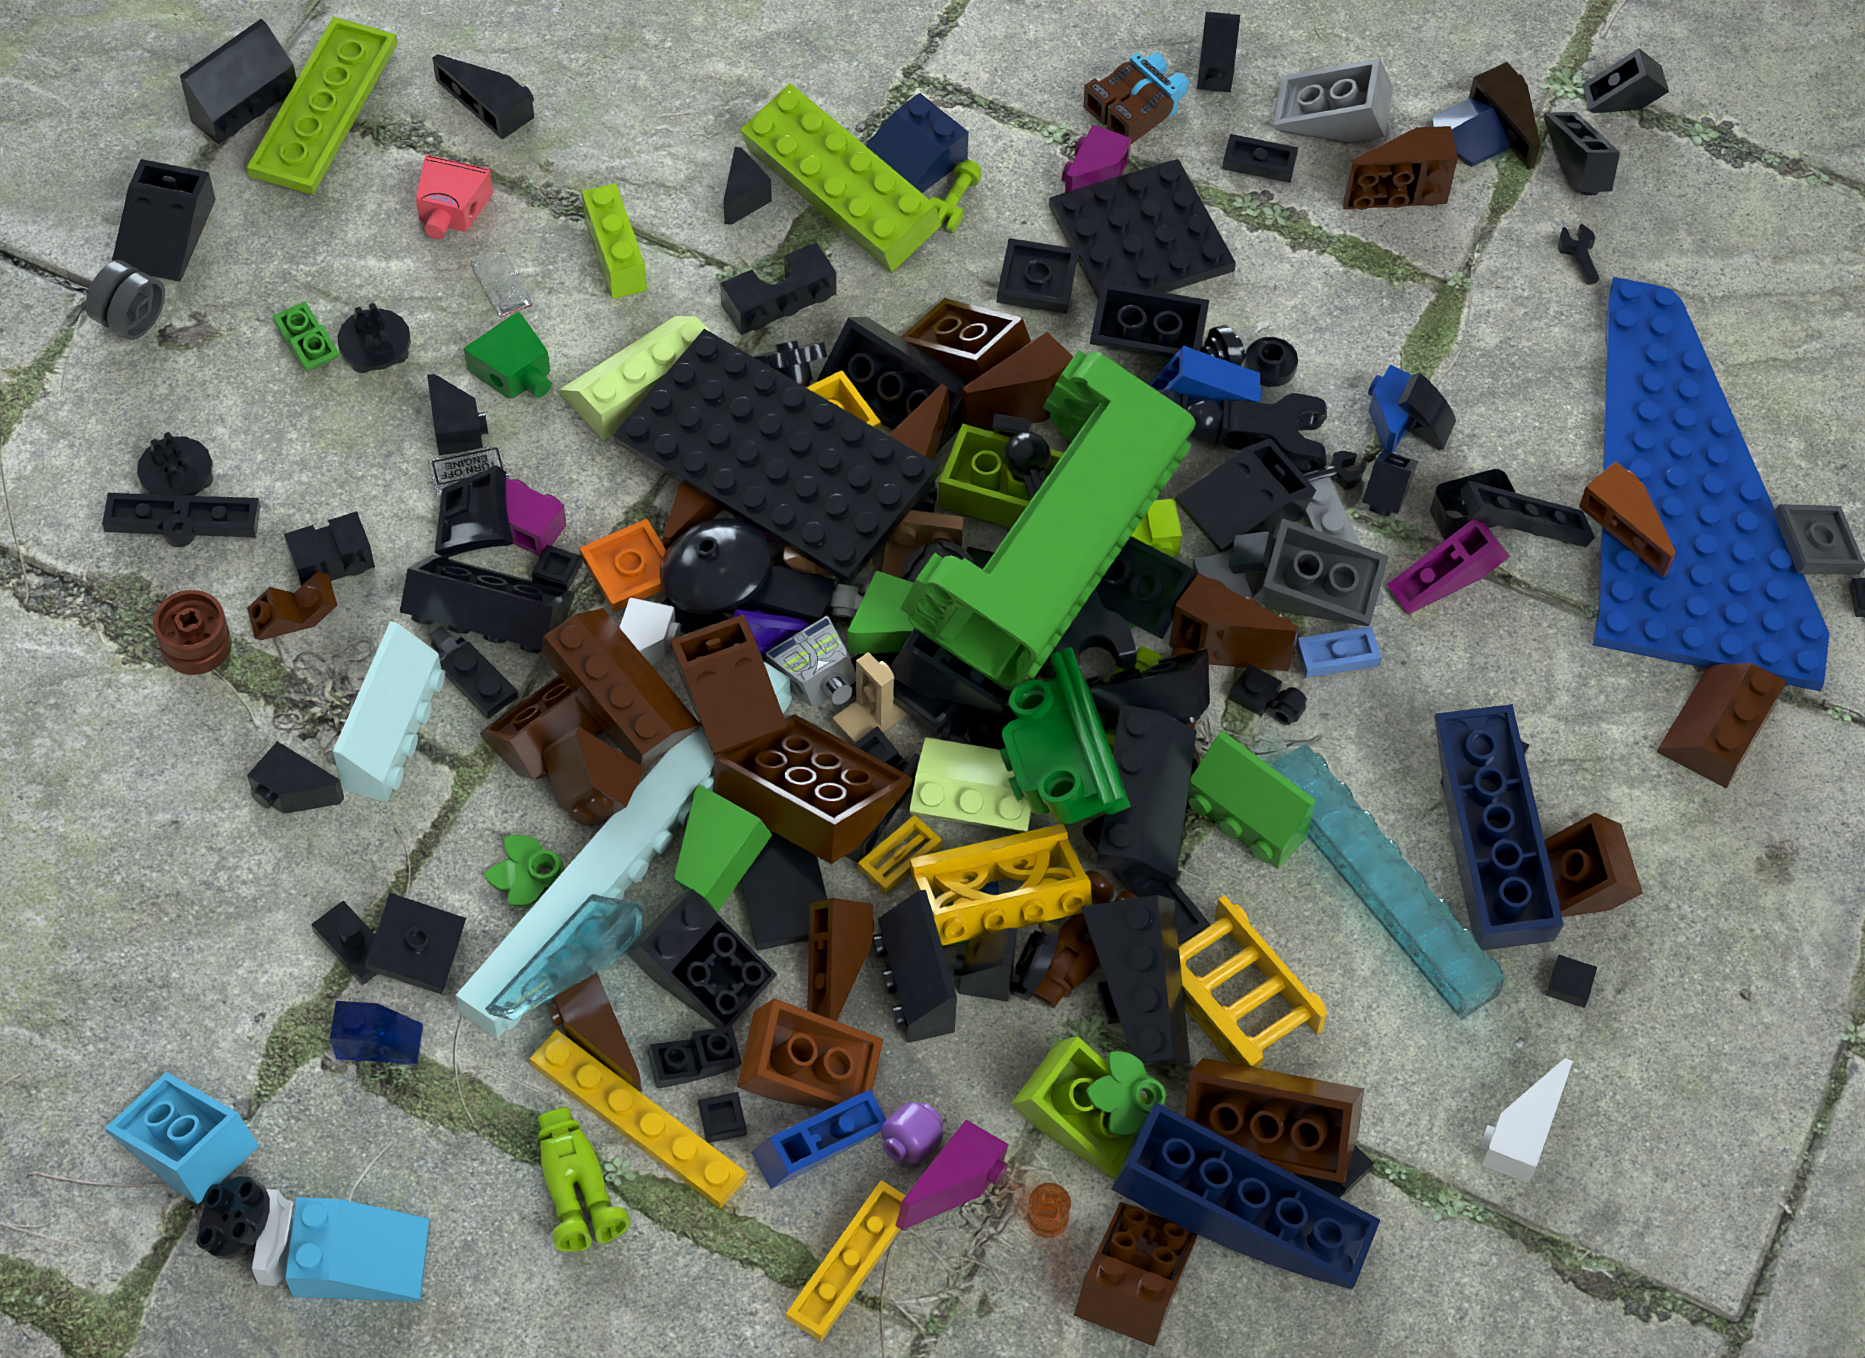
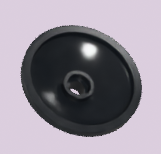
M717 518L704 521L683 532L668 547L660 565V582L668 599L681 610L698 615L724 613L741 606L762 588L771 570V549L764 534L751 523L734 518Z

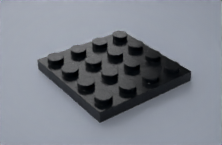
M1179 159L1049 197V208L1070 248L1079 249L1078 263L1097 299H1099L1102 282L1166 293L1235 271L1236 262Z

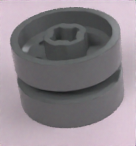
M115 260L107 264L93 280L86 298V312L92 320L110 328L129 340H135L142 337L158 319L165 301V288L163 283L156 278L141 272L122 260Z

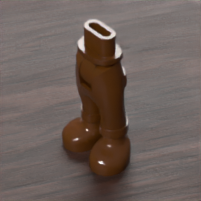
M1086 871L1085 874L1091 882L1092 905L1111 902L1114 898V889L1109 880L1098 872ZM1121 891L1114 901L1139 897L1131 892ZM1083 913L1072 915L1060 927L1053 958L1040 986L1033 995V997L1049 1007L1055 1008L1062 997H1070L1072 990L1083 983L1100 964L1092 938L1090 937L1086 942L1082 941L1089 930Z

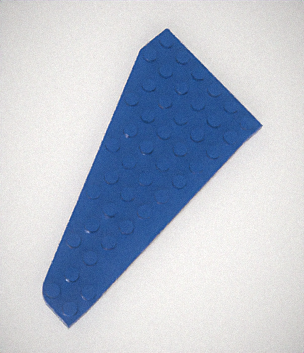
M1613 277L1606 312L1607 351L1603 471L1616 461L1623 468L1637 476L1639 481L1644 484L1676 554L1669 573L1662 577L1601 526L1599 607L1593 646L1702 668L1718 664L1753 663L1786 680V685L1821 691L1825 680L1829 630L1804 574L1797 573L1773 514L1775 508L1683 301L1669 288Z

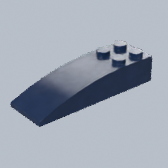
M1513 704L1435 713L1434 719L1451 834L1476 951L1555 941L1564 924Z
M1157 1102L1154 1103L1137 1131L1111 1190L1173 1223L1226 1248L1264 1263L1351 1290L1357 1282L1380 1223V1219Z

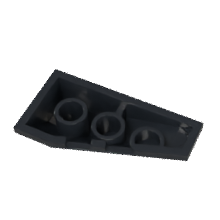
M1207 649L1157 659V665L1151 666L1142 672L1136 669L1135 666L1122 669L1123 671L1111 675L1108 681H1104L1103 676L1086 678L1085 681L1091 691L1098 713L1119 716L1120 706L1126 705L1159 710L1184 724L1199 720L1200 715L1210 705L1209 655Z

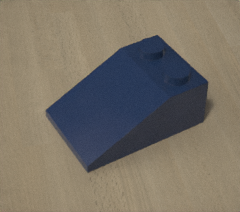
M918 93L895 110L865 146L918 191L923 193L954 170L959 162L968 159L969 132L925 96Z

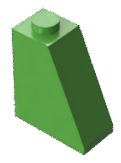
M875 572L847 631L848 652L853 654L900 652L914 629L909 622L908 614L900 609L914 584L913 582L883 572Z
M699 784L694 792L674 879L684 890L683 893L694 889L715 912H718L772 834L760 818Z

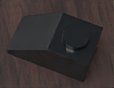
M1206 11L1197 89L1231 93L1240 15Z
M1640 48L1582 84L1589 111L1592 113L1641 110L1669 92L1662 65Z
M427 374L439 456L483 450L481 435L488 434L485 412L478 413L476 398L436 374Z
M1383 450L1375 460L1362 503L1370 505L1369 510L1379 515L1390 516L1391 512L1398 514L1403 506L1418 461Z
M278 741L247 775L252 790L251 795L254 800L265 808L269 809L272 806L283 814L339 805L345 799L340 779Z
M1007 928L967 940L965 955L957 954L954 969V978L961 979L960 994L1008 1001L1014 967L1017 929Z

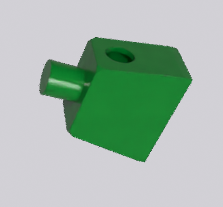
M519 311L464 347L467 370L507 398H515L527 389L536 398H540L552 386V382L546 377L550 372L547 349Z

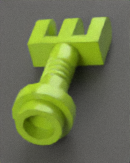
M965 159L956 165L953 172L957 179L944 200L934 196L930 199L936 205L942 226L947 218H950L946 230L952 233L956 231L964 218V209L957 206L959 200L968 186L978 185L982 177L980 165L973 160Z

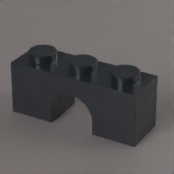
M816 242L784 255L786 279L784 282L778 284L765 283L757 277L753 269L720 282L721 305L741 335L752 330L762 329L768 323L785 316H792L803 308L815 303L824 302L837 294L836 271Z

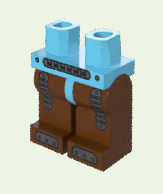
M1137 52L1130 57V62L1121 64L1112 74L1101 81L1094 78L1084 85L1083 107L1103 125L1107 124L1108 130L1132 138V144L1161 123L1167 116L1170 117L1178 111V100L1188 93L1189 81L1180 72L1167 79L1163 75L1167 72V63L1157 52L1146 58H1143ZM1098 103L1102 105V110L1098 108ZM1121 124L1125 125V131L1120 127Z

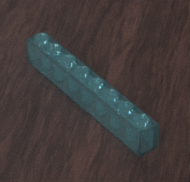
M1305 743L1269 765L1316 800L1308 838L1460 1020L1499 996L1505 977L1498 962L1492 957L1485 955L1478 946L1474 934L1468 928L1462 927L1452 916L1451 908L1447 902L1440 897L1437 898L1427 886L1423 874L1418 869L1412 868L1402 857V852L1397 843L1385 837L1379 830L1373 815L1367 810H1362L1353 799L1350 788L1344 782L1338 781L1329 771V766L1323 756L1319 753H1314Z

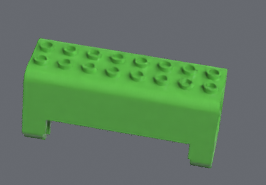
M1078 350L1046 400L1043 408L1051 413V421L1060 430L1059 434L1072 443L983 570L966 558L963 560L953 556L942 558L934 553L916 578L900 608L908 614L909 622L915 629L997 685L1013 691L1016 686L1021 684L1025 677L1032 680L1037 675L1193 445L1187 441L1196 426L1193 416L1101 353L1091 352L1086 355Z

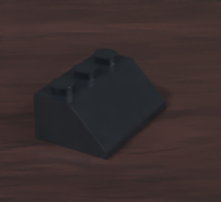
M262 19L256 21L180 75L191 122L218 145L230 136L237 134L241 128L255 118L262 116L277 102L286 98L297 80L294 64L267 23Z
M1102 282L1090 344L1170 358L1183 346L1201 352L1210 300Z
M926 889L917 891L879 917L878 934L872 935L876 958H884L886 970H882L885 991L887 994H894L897 1004L892 1006L895 1027L897 1030L904 1029L907 1043L955 1032L957 995Z

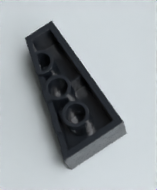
M1159 895L1082 906L1081 909L1131 1054L1140 1059L1144 1066L1150 1068L1191 1063L1174 901Z

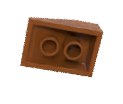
M774 998L753 1012L737 1087L771 1100L827 1110L867 1090L873 1091L883 1038Z

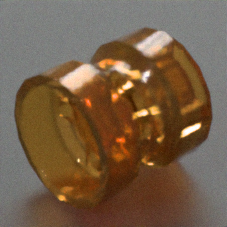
M1044 1183L1038 1185L1032 1191L1029 1197L1027 1222L1030 1229L1036 1235L1043 1238H1053L1060 1235L1066 1229L1071 1208V1198L1068 1192L1056 1183Z

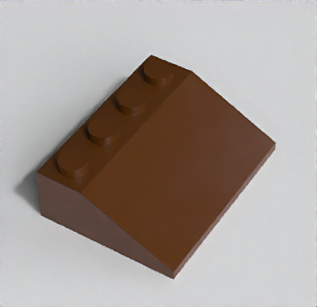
M796 714L785 719L788 730L727 751L715 758L714 793L760 818L771 831L830 864L857 849L908 790L913 781V777Z

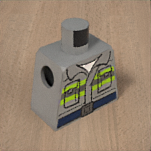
M825 616L765 653L770 666L790 678V691L809 706H817L829 698L834 704H843L852 695L850 685L856 681V673L850 657L828 616Z

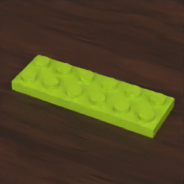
M333 16L246 167L248 177L314 195L398 44L397 34Z

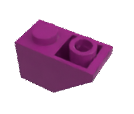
M1092 125L1087 136L1080 137L1076 145L1074 161H1068L1064 167L1061 181L1066 182L1065 192L1121 176L1129 162L1132 138Z
M506 477V504L513 544L537 556H541L546 545L552 546L566 527L564 504L550 494L543 495L530 489L524 482L518 479L511 480Z

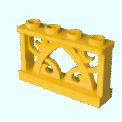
M1064 824L909 859L913 891L916 893L926 889L942 946L973 939L1007 928L1016 929L1042 921L1083 913L1082 906L1092 905L1090 879L1085 874L1068 840V832ZM1007 878L1026 881L1018 890L1000 895H991L979 891L986 883ZM942 894L935 899L934 895ZM955 901L952 906L945 907L947 904Z

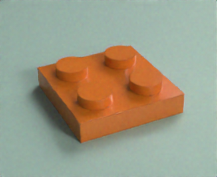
M644 519L579 547L584 564L613 612L627 607L629 598L643 600L663 591L660 582V565L667 550L648 519Z

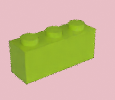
M612 183L583 190L584 219L612 299L647 291L645 263L617 184Z

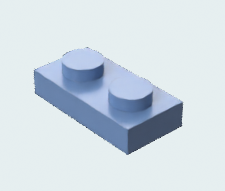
M1372 626L1301 637L1297 639L1296 643L1305 678L1380 666L1381 655Z

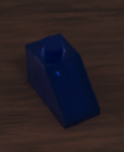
M336 1001L330 1041L336 1059L418 1064L423 1023L378 1003Z

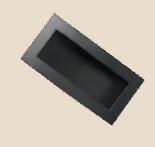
M734 147L723 201L724 224L729 225L772 202L771 178L742 147Z

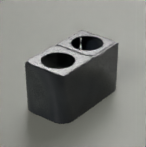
M1491 469L1447 481L1436 487L1430 513L1444 540L1473 520L1467 512L1465 502L1464 505L1462 503L1464 499L1460 492L1468 481L1516 493L1504 471ZM1446 511H1457L1463 517H1451ZM1484 522L1488 526V528L1498 526L1496 524Z

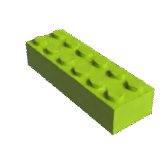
M791 83L740 129L748 150L891 273L942 226L936 205Z

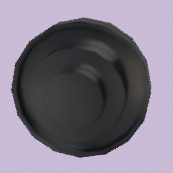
M1227 325L1213 327L1209 330L1201 352L1242 366L1245 359V350L1240 337Z
M1274 336L1262 337L1254 340L1248 346L1245 353L1244 367L1260 373V385L1279 387L1288 383L1295 376L1298 366V354L1294 347L1286 340Z

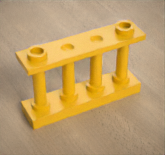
M1224 894L1218 898L1215 912L1217 921L1179 946L1185 1010L1230 1063L1261 1069L1264 1059L1263 1050L1302 1023L1306 1022L1316 1035L1323 1031L1327 1017L1326 1007L1322 999L1316 993H1310L1251 926L1243 908L1238 904L1233 905ZM1229 933L1243 950L1205 976L1195 977L1186 966V961ZM1254 962L1268 980L1229 1007L1220 1006L1212 997L1211 991ZM1280 992L1294 1010L1256 1036H1246L1237 1026V1020Z

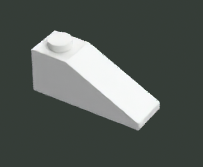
M1564 1058L1500 1114L1496 1127L1487 1125L1479 1147L1487 1151L1482 1166L1530 1183L1565 1086L1572 1060Z

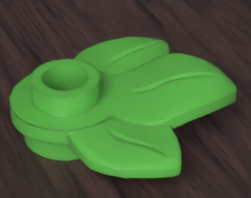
M510 835L504 837V847L508 859L487 870L484 876L494 888L501 891H509L508 903L510 906H527L537 901L545 889H549L563 873L565 867L560 856L552 851L543 850L537 839L530 836ZM544 868L552 870V872L545 875L538 874Z
M1112 1051L1108 1054L1110 1076H1103L1093 1081L1087 1088L1086 1094L1094 1107L1103 1112L1110 1113L1109 1131L1111 1133L1129 1135L1139 1130L1155 1102L1164 1106L1166 1092L1158 1080L1147 1076L1140 1059L1123 1051ZM1141 1090L1147 1094L1148 1100L1146 1104L1141 1102Z

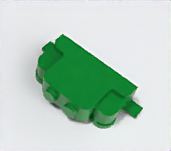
M1068 647L1061 652H1055L1050 658L1057 676L1056 678L1046 682L1037 679L1024 681L1014 688L1009 697L1010 707L1018 719L1009 722L1004 727L1002 737L1005 748L999 751L1007 771H1014L1015 776L1009 778L1013 793L1017 801L1025 798L1032 812L1036 814L1051 812L1054 819L1063 824L1075 823L1100 812L1114 814L1130 808L1131 804L1091 691L1079 668L1074 651L1071 647Z

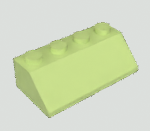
M675 316L559 389L560 395L603 440H606L618 430L703 329L710 330L697 317Z

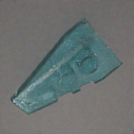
M591 894L485 1008L490 1015L514 1020L612 964L616 959L627 953L630 944L640 934L643 908L638 903Z

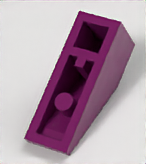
M1473 519L1387 585L1406 612L1411 614L1480 580L1507 560L1510 555L1484 522Z
M965 1120L902 1200L895 1226L904 1230L981 1197L990 1183L995 1186L998 1185L1008 1168V1163L1004 1161L1009 1144L970 1121Z

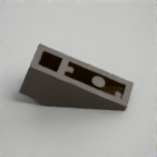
M1508 62L1473 77L1469 98L1494 107L1511 144L1510 149L1528 169L1535 167L1541 144L1528 84L1525 82L1524 77L1519 72H1516Z

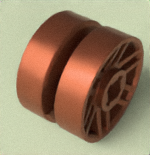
M184 590L167 597L156 609L153 617V628L162 656L172 669L183 674L199 675L214 670L226 660L231 650L232 639L223 608L214 596L200 590Z

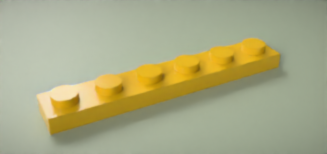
M557 1029L529 1058L530 1066L719 1209L724 1206L747 1179V1172Z

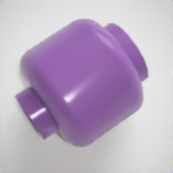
M907 1102L882 1124L881 1134L884 1140L883 1149L886 1154L894 1161H903L907 1164H917L924 1160L942 1142L943 1122L940 1115L933 1107L926 1103Z

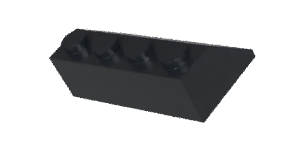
M848 317L817 382L842 370L880 422L892 430L900 425L941 384L948 387L950 411L936 451L937 454L960 429L962 388L971 382L870 318Z
M431 555L407 569L400 613L412 615L411 620L418 623L433 624L438 622L448 625L447 629L455 633L468 634L472 631L484 634L483 638L493 643L510 641L520 644V649L524 651L541 653L544 635L565 622L573 603L575 592Z
M1126 705L1120 706L1113 756L1131 807L1114 814L1104 813L1096 869L1175 881L1197 734L1195 729L1159 710Z

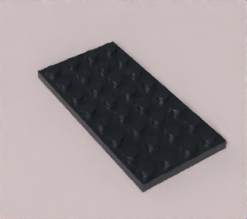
M705 328L612 435L615 443L743 521L751 523L761 532L849 585L941 474L940 466L937 463Z

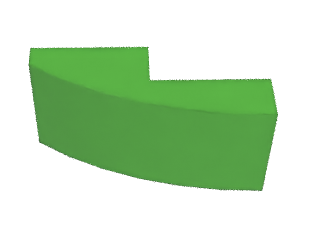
M306 301L273 315L275 326L306 372L339 357V352L324 326L319 325Z

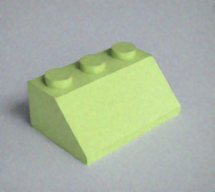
M925 737L909 811L912 815L1013 833L1028 832L1032 817V811L1025 798L1017 801L1013 793L1009 778L1014 777L1015 774L1013 770L1007 771L999 750Z

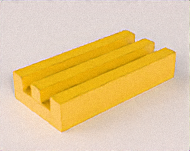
M913 815L858 862V871L862 875L866 874L869 877V881L873 885L877 884L880 887V891L887 895L911 874L910 860H906L888 877L885 878V876L927 840L929 842L910 858L936 853L942 847V839L916 815ZM916 830L919 832L915 838L901 847L877 870L873 867Z

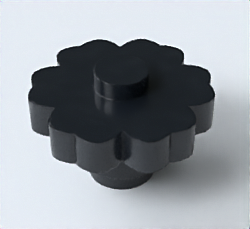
M794 340L776 344V351L753 356L804 387L810 386V381L813 380L810 361L827 357L825 342L798 346V341Z

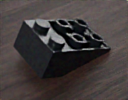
M141 159L128 187L112 261L122 260L150 276L180 282L216 200L209 172Z
M1269 438L1242 449L1178 494L1174 500L1221 553L1233 548L1235 536L1271 532L1282 518L1292 522L1300 520L1317 490L1272 439Z
M694 889L678 895L625 952L655 983L717 1028L731 1027L777 975Z

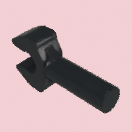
M1580 224L1577 232L1578 240H1573L1567 228L1563 227L1557 246L1559 252L1575 256L1587 285L1597 283L1600 278L1588 252L1589 249L1593 248L1596 238L1593 231Z
M1339 451L1333 453L1332 462L1329 467L1303 473V476L1309 482L1330 477L1331 481H1336L1344 490L1354 488L1362 480L1364 469L1344 470L1343 468L1355 465L1357 454Z

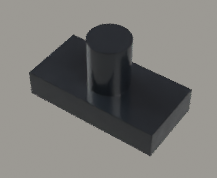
M344 900L311 924L313 932L362 985L378 974L364 969L375 934Z

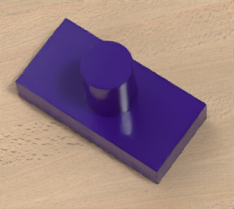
M736 609L733 616L734 618L745 615L761 655L765 656L766 652L810 626L805 619L765 614L761 610L744 611Z

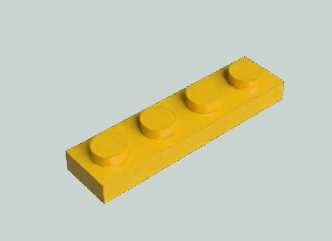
M880 1180L786 1312L787 1321L820 1342L823 1341L901 1230L895 1225L902 1200L906 1195Z

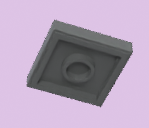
M1779 504L1773 511L1797 573L1859 575L1865 569L1864 560L1841 506Z

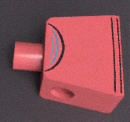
M431 155L425 156L416 195V204L419 220L426 223L424 231L428 236L434 239H442L448 228L463 232L469 230L493 194L490 169Z

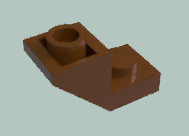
M316 572L294 593L269 587L247 607L255 639L265 640L315 627L338 605L330 576Z

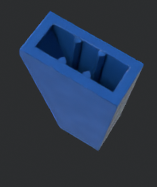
M1185 346L1148 383L1149 386L1157 391L1172 390L1179 394H1188L1187 401L1194 397L1206 396L1215 400L1220 406L1223 399L1229 402L1242 400L1260 403L1263 395L1260 389L1259 372Z

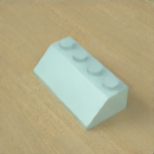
M390 621L333 750L343 791L388 802L392 790H397L401 785L404 774L403 764L406 757H412L418 741V729L421 724L425 725L427 723L432 707L430 701L434 692H440L445 679V670L441 669L439 654L395 622Z

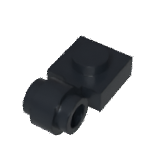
M1248 664L1229 691L1228 698L1261 717L1269 707L1272 709L1271 714L1273 718L1283 725L1297 722L1306 710L1307 701L1305 694L1297 688L1288 687L1280 692L1281 680L1251 664Z

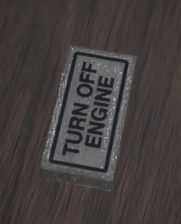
M501 444L427 459L436 497L442 495L443 488L495 465L506 471V477L509 478Z

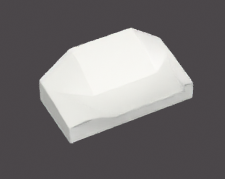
M266 1189L270 1197V1213L265 1229L256 1242L252 1271L258 1285L276 1286L286 1276L294 1219L292 1212L293 1202L284 1198L279 1190Z

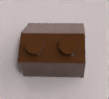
M580 726L545 747L542 753L559 807L570 813V817L577 823L589 825L590 827L627 807L645 769Z
M1593 813L1544 840L1562 917L1609 911L1643 894L1620 823L1598 813Z

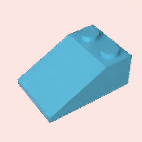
M165 1072L105 1127V1130L111 1137L173 1190L196 1204L203 1200L205 1193L211 1186L219 1185L259 1147L238 1112L168 1072Z
M296 1197L285 1277L292 1297L421 1302L430 1226L429 1218L342 1199Z

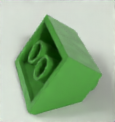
M1223 731L1217 735L1190 778L1187 802H1189L1190 807L1197 814L1209 817L1220 826L1225 835L1232 839H1238L1250 848L1257 859L1265 863L1269 862L1277 869L1307 839L1316 803L1313 797Z

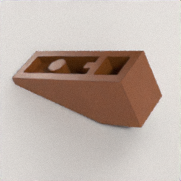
M1615 461L1586 485L1579 508L1664 577L1669 573L1676 551L1644 484L1639 481L1633 472L1626 470Z

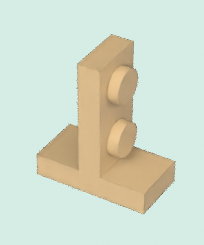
M869 652L856 660V701L832 718V726L851 745L878 726L882 732H885L908 715L893 703L894 675L885 662H878Z

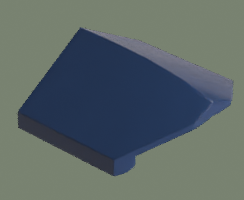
M1469 98L1432 116L1431 122L1433 127L1451 126L1457 155L1465 159V163L1470 167L1510 149L1509 139L1492 106Z

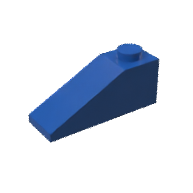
M867 1090L770 1136L751 1153L770 1189H773L881 1132L882 1124L886 1121V1118L871 1090Z

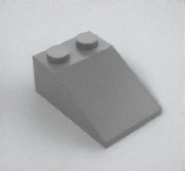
M1381 59L1282 76L1273 122L1274 129L1350 143L1385 137L1393 86Z

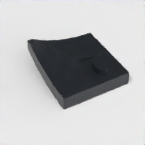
M495 465L442 489L434 551L436 554L449 558L476 549L513 544L506 504V471Z

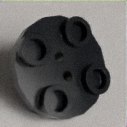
M375 303L369 304V309L362 310L361 307H356L354 314L341 325L337 335L339 352L345 361L352 365L353 370L358 373L386 369L397 363L404 362L409 356L408 349L411 339L408 325L401 316L391 310L377 308Z
M170 432L164 434V439L158 441L157 439L151 440L150 446L145 449L138 461L137 474L142 488L149 494L195 496L213 482V462L208 449L199 441L186 436H172Z
M244 1176L235 1177L226 1181L221 1186L218 1184L211 1186L203 1198L205 1207L199 1222L197 1245L218 1259H232L241 1254L247 1255L249 1249L255 1252L256 1242L265 1229L270 1213V1197L265 1186L252 1177Z

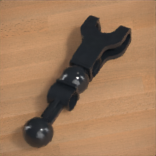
M1172 390L1158 391L1193 416L1196 426L1188 437L1192 441L1202 443L1210 442L1216 438V445L1218 446L1224 445L1227 448L1242 450L1271 438L1302 474L1322 469L1326 466L1327 453L1323 444L1307 439L1299 432L1303 430H1316L1326 420L1327 405L1321 398L1291 393L1273 404L1242 400L1229 402L1223 399L1220 406L1215 400L1206 396L1194 397L1187 401L1188 394H1179Z
M1032 431L1019 432L1006 443L1003 459L1011 474L1024 480L1030 500H1032L1047 478L1044 471L1049 466L1051 452L1049 445L1042 436ZM1095 588L1054 648L1053 653L1061 652L1063 649L1071 647L1081 670V653L1091 647H1101L1109 651L1117 667L1124 669L1136 666L1137 651L1127 620L1118 613L1107 610L1102 605Z

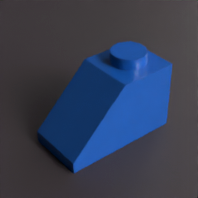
M1391 364L1383 376L1377 375L1368 390V395L1372 396L1369 413L1382 447L1385 451L1393 453L1415 419L1397 405L1411 374Z

